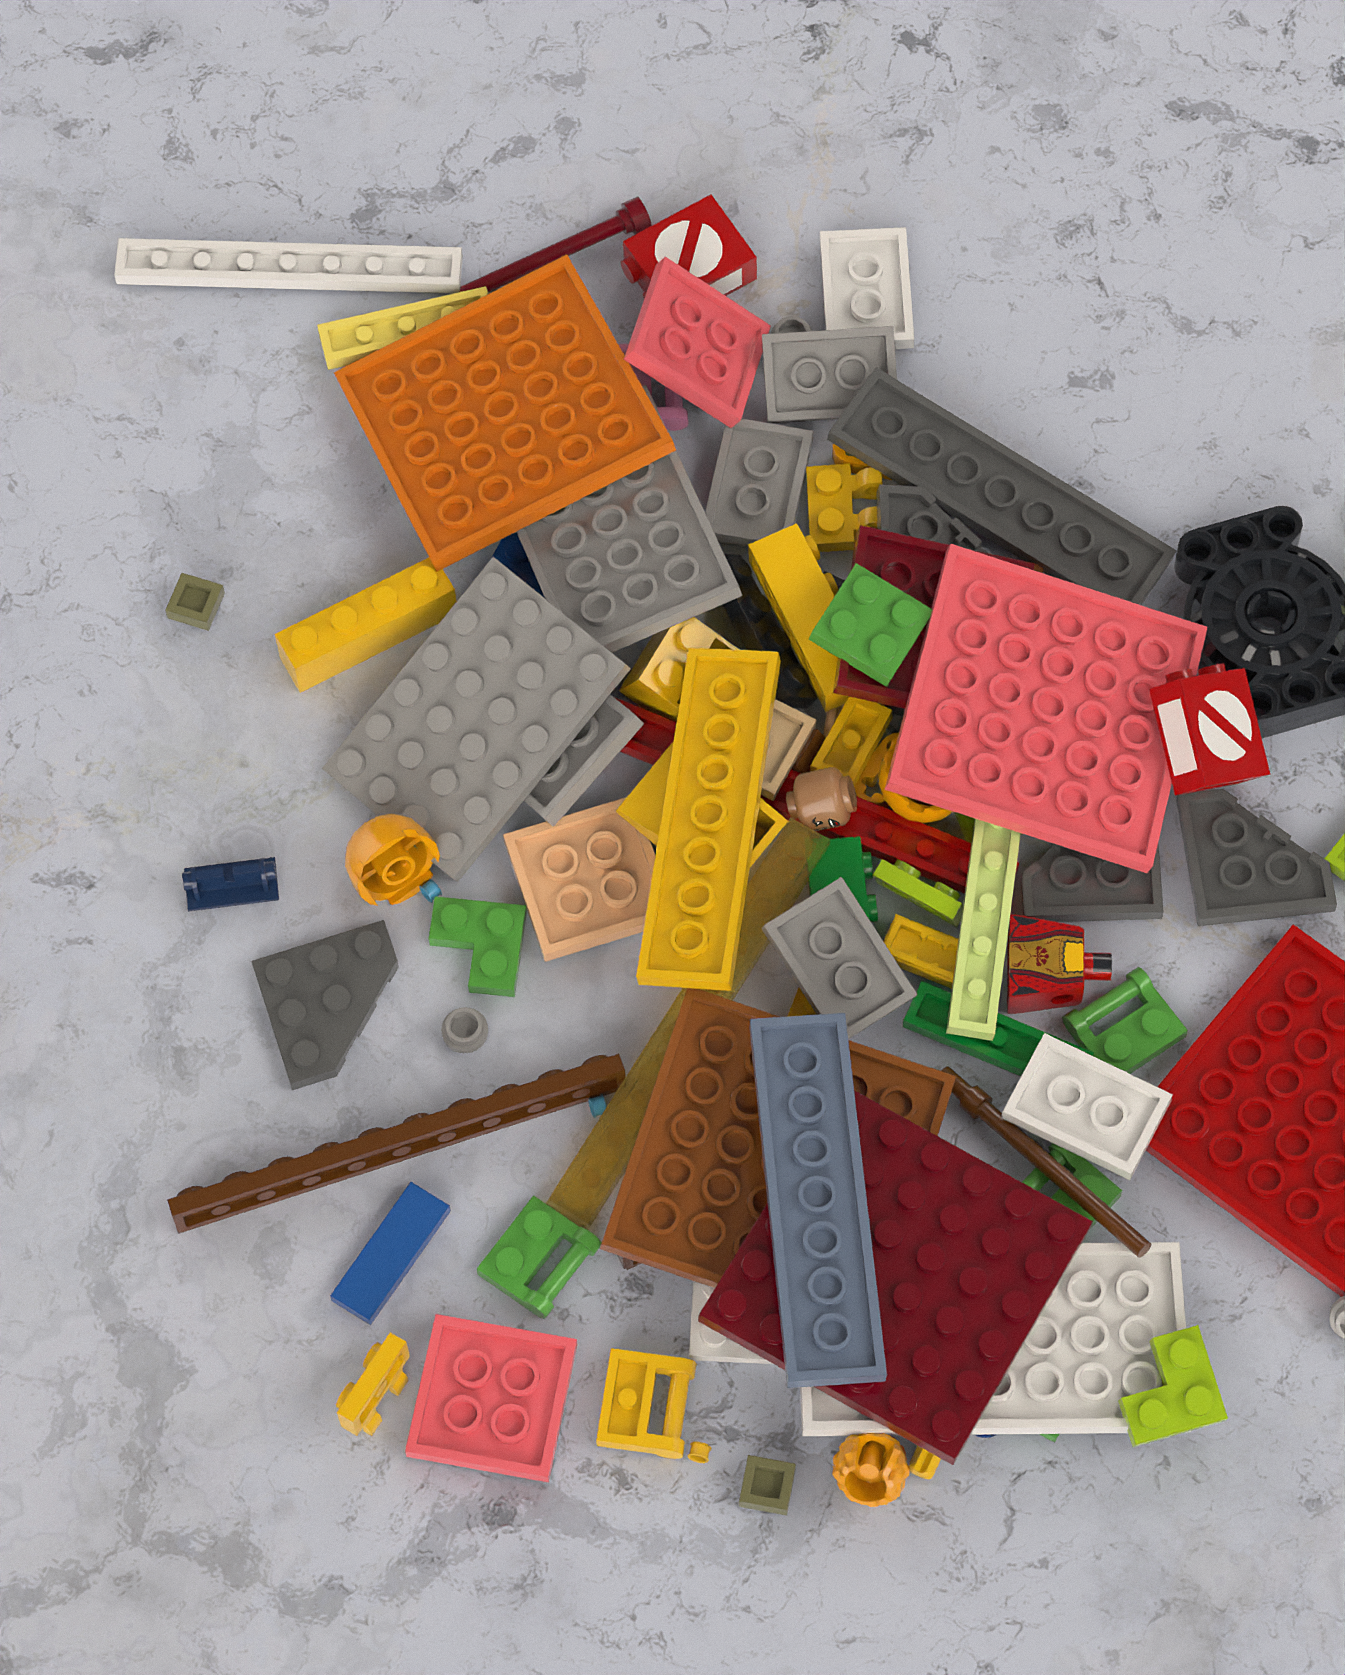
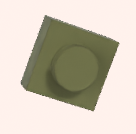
M181 573L165 609L167 618L209 631L225 594L223 585Z
M748 1455L739 1507L787 1516L796 1464Z

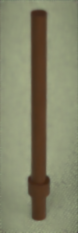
M949 1066L941 1070L956 1076L951 1093L960 1100L959 1106L973 1119L980 1118L1138 1258L1143 1257L1149 1251L1151 1243L1017 1125L1002 1119V1112L992 1104V1097L978 1085L972 1087Z

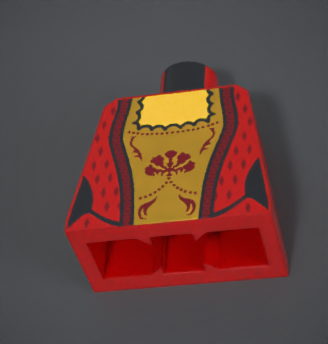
M1010 914L1007 936V1014L1077 1006L1082 1003L1084 980L1111 981L1112 954L1084 952V929L1082 927Z

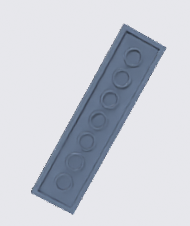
M845 1013L750 1019V1039L787 1388L883 1382L886 1380L887 1371Z

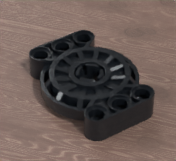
M1288 506L1271 507L1184 533L1178 543L1174 564L1177 577L1185 584L1191 585L1185 600L1183 619L1207 627L1198 669L1224 663L1226 671L1245 668L1254 707L1262 708L1267 713L1260 716L1256 715L1262 738L1345 715V691L1339 690L1333 685L1335 683L1345 684V643L1343 645L1338 639V633L1345 629V583L1341 576L1325 560L1307 549L1298 547L1303 527L1302 517L1296 510ZM1280 530L1284 531L1289 536L1279 537L1273 534L1272 532ZM1239 542L1247 546V548L1237 549L1232 547L1230 543ZM1197 554L1201 555L1205 559L1202 561H1195L1190 559L1188 555ZM1196 599L1201 605L1200 611L1191 615L1192 605ZM1261 616L1274 617L1282 624L1279 635H1275L1273 627L1263 626L1255 619ZM1301 695L1306 697L1309 702L1298 703L1291 696Z

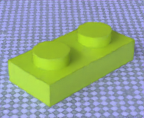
M883 859L881 860L873 874L877 884L954 927H958L963 910V904L958 901L961 896L958 892L940 882H936L934 887L918 879L921 873L917 869L901 860H897L894 865Z

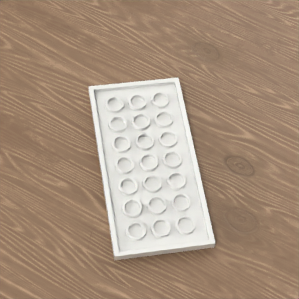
M1150 1242L1151 1247L1149 1251L1141 1258H1138L1122 1243H1082L971 1435L1128 1433V1425L1122 1416L1118 1400L1122 1397L1163 1386L1149 1340L1153 1337L1186 1328L1179 1242ZM800 1387L802 1436H850L863 1433L898 1435L815 1387Z

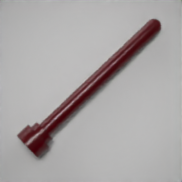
M637 196L622 203V208L616 211V216L461 286L459 292L486 286L489 293L565 255L575 254L618 233L624 232L627 235L633 232L637 234L652 226L649 214L643 202Z

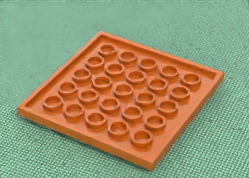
M568 255L334 372L436 572L676 451L670 434L629 362L624 360V353Z

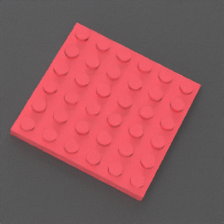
M950 544L942 565L931 608L932 613L927 623L884 790L1148 873L1153 867L1172 784L1149 689L1167 683L1165 675L1172 672L1192 669L1193 675H1197L1207 627Z

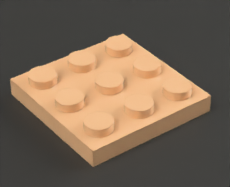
M626 797L565 815L554 827L546 821L503 834L504 843L545 962L643 932L655 853L651 841L615 812Z

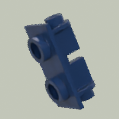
M275 857L184 868L182 873L188 912L279 900Z

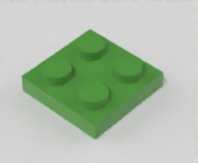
M856 563L813 629L809 640L836 657L847 661L854 668L887 687L927 624L932 609Z

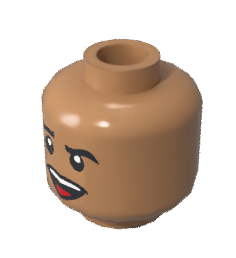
M835 767L799 774L794 781L793 791L786 794L790 817L792 819L799 818L802 826L808 831H819L843 826L849 821L851 812H856L857 810L856 792L851 777L849 775L843 776L841 771Z

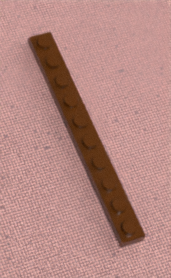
M619 1053L609 1057L606 1055L593 1056L584 1061L581 1066L566 1071L561 1069L550 1070L540 1075L537 1080L523 1085L507 1084L499 1087L489 1096L476 1100L472 1098L460 1099L453 1102L448 1109L430 1115L428 1113H417L406 1118L402 1124L387 1129L381 1127L371 1128L362 1132L356 1139L340 1144L338 1142L324 1143L316 1147L312 1153L297 1158L290 1156L281 1157L269 1163L266 1168L254 1172L239 1171L229 1174L220 1183L204 1188L202 1186L185 1188L176 1197L167 1199L178 1234L587 1102L589 1097L594 1098L600 1096V1094L605 1096L627 1089L625 1068Z

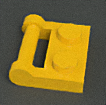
M611 1348L596 1438L597 1446L652 1453L669 1459L682 1458L685 1441L681 1439L688 1387L689 1381L695 1378L697 1363L682 1357ZM657 1374L670 1377L662 1435L648 1433Z

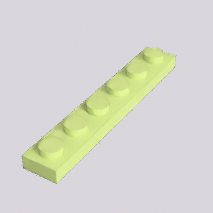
M978 819L974 820L946 1033L993 1041L996 1030L1021 833Z

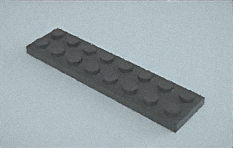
M877 367L828 433V441L872 468L882 472V474L902 486L924 487L936 498L935 504L944 512L954 518L956 517L963 524L1020 559L1041 566L1043 573L1142 605L1173 560L1177 551Z

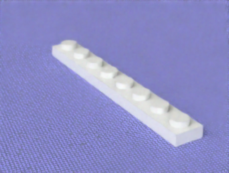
M118 238L114 276L116 284L458 293L461 286L463 255L462 247Z

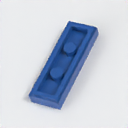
M410 1182L331 1293V1301L371 1325L451 1212L450 1205Z

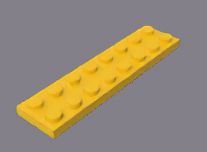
M688 648L636 973L639 985L732 991L781 662L778 652Z

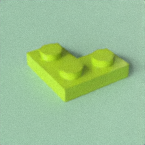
M1199 1325L1153 1337L1149 1340L1163 1386L1122 1397L1118 1400L1122 1416L1128 1425L1127 1431L1132 1447L1226 1421L1228 1416Z

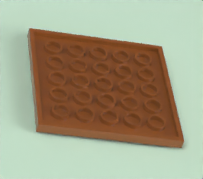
M687 988L600 1246L601 1250L713 1288L717 1286L768 1203L749 1025L750 1019L780 1016L700 989ZM848 1040L854 1090L938 1136L956 1076Z

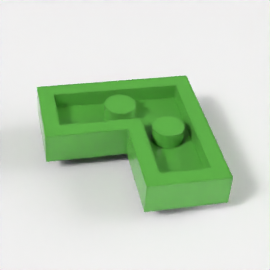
M435 896L428 938L430 946L473 950L468 982L469 993L515 997L527 915L526 905Z

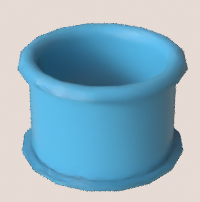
M429 879L423 886H419L421 893L430 903H433L435 896H442L440 888L432 879Z
M602 1094L594 1098H588L590 1111L594 1118L599 1115L608 1114L607 1105Z

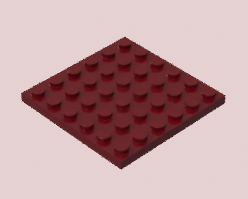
M854 1090L887 1376L883 1382L813 1387L954 1465L1091 1229L1093 1221ZM767 1203L700 1311L698 1322L785 1370Z

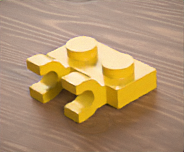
M850 464L806 466L809 535L814 539L819 552L854 550L856 532L860 525L878 527L877 506L868 507L861 510L858 514H853V499L877 500L876 492L879 485H883L882 472L871 467L860 470L856 475H851Z
M390 1332L382 1344L376 1342L370 1348L363 1361L365 1370L356 1384L349 1382L337 1400L336 1407L339 1408L337 1415L342 1428L358 1436L363 1428L364 1432L373 1436L382 1422V1417L376 1411L379 1402L388 1389L391 1393L399 1396L409 1381L407 1375L402 1370L410 1357L406 1341Z

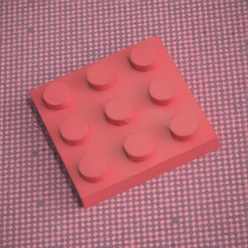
M664 257L655 266L624 360L726 426L732 428L741 421L763 352L762 334H768L771 325L672 260Z
M435 1314L406 1444V1457L549 1483L577 1350V1339Z

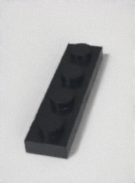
M724 553L742 593V596L723 604L729 618L747 650L779 653L781 662L775 699L792 708L807 709L818 698L810 684L808 673L800 666L794 655L788 636L780 629L771 612V605L768 599L761 593L751 575L752 570L749 564L741 555Z

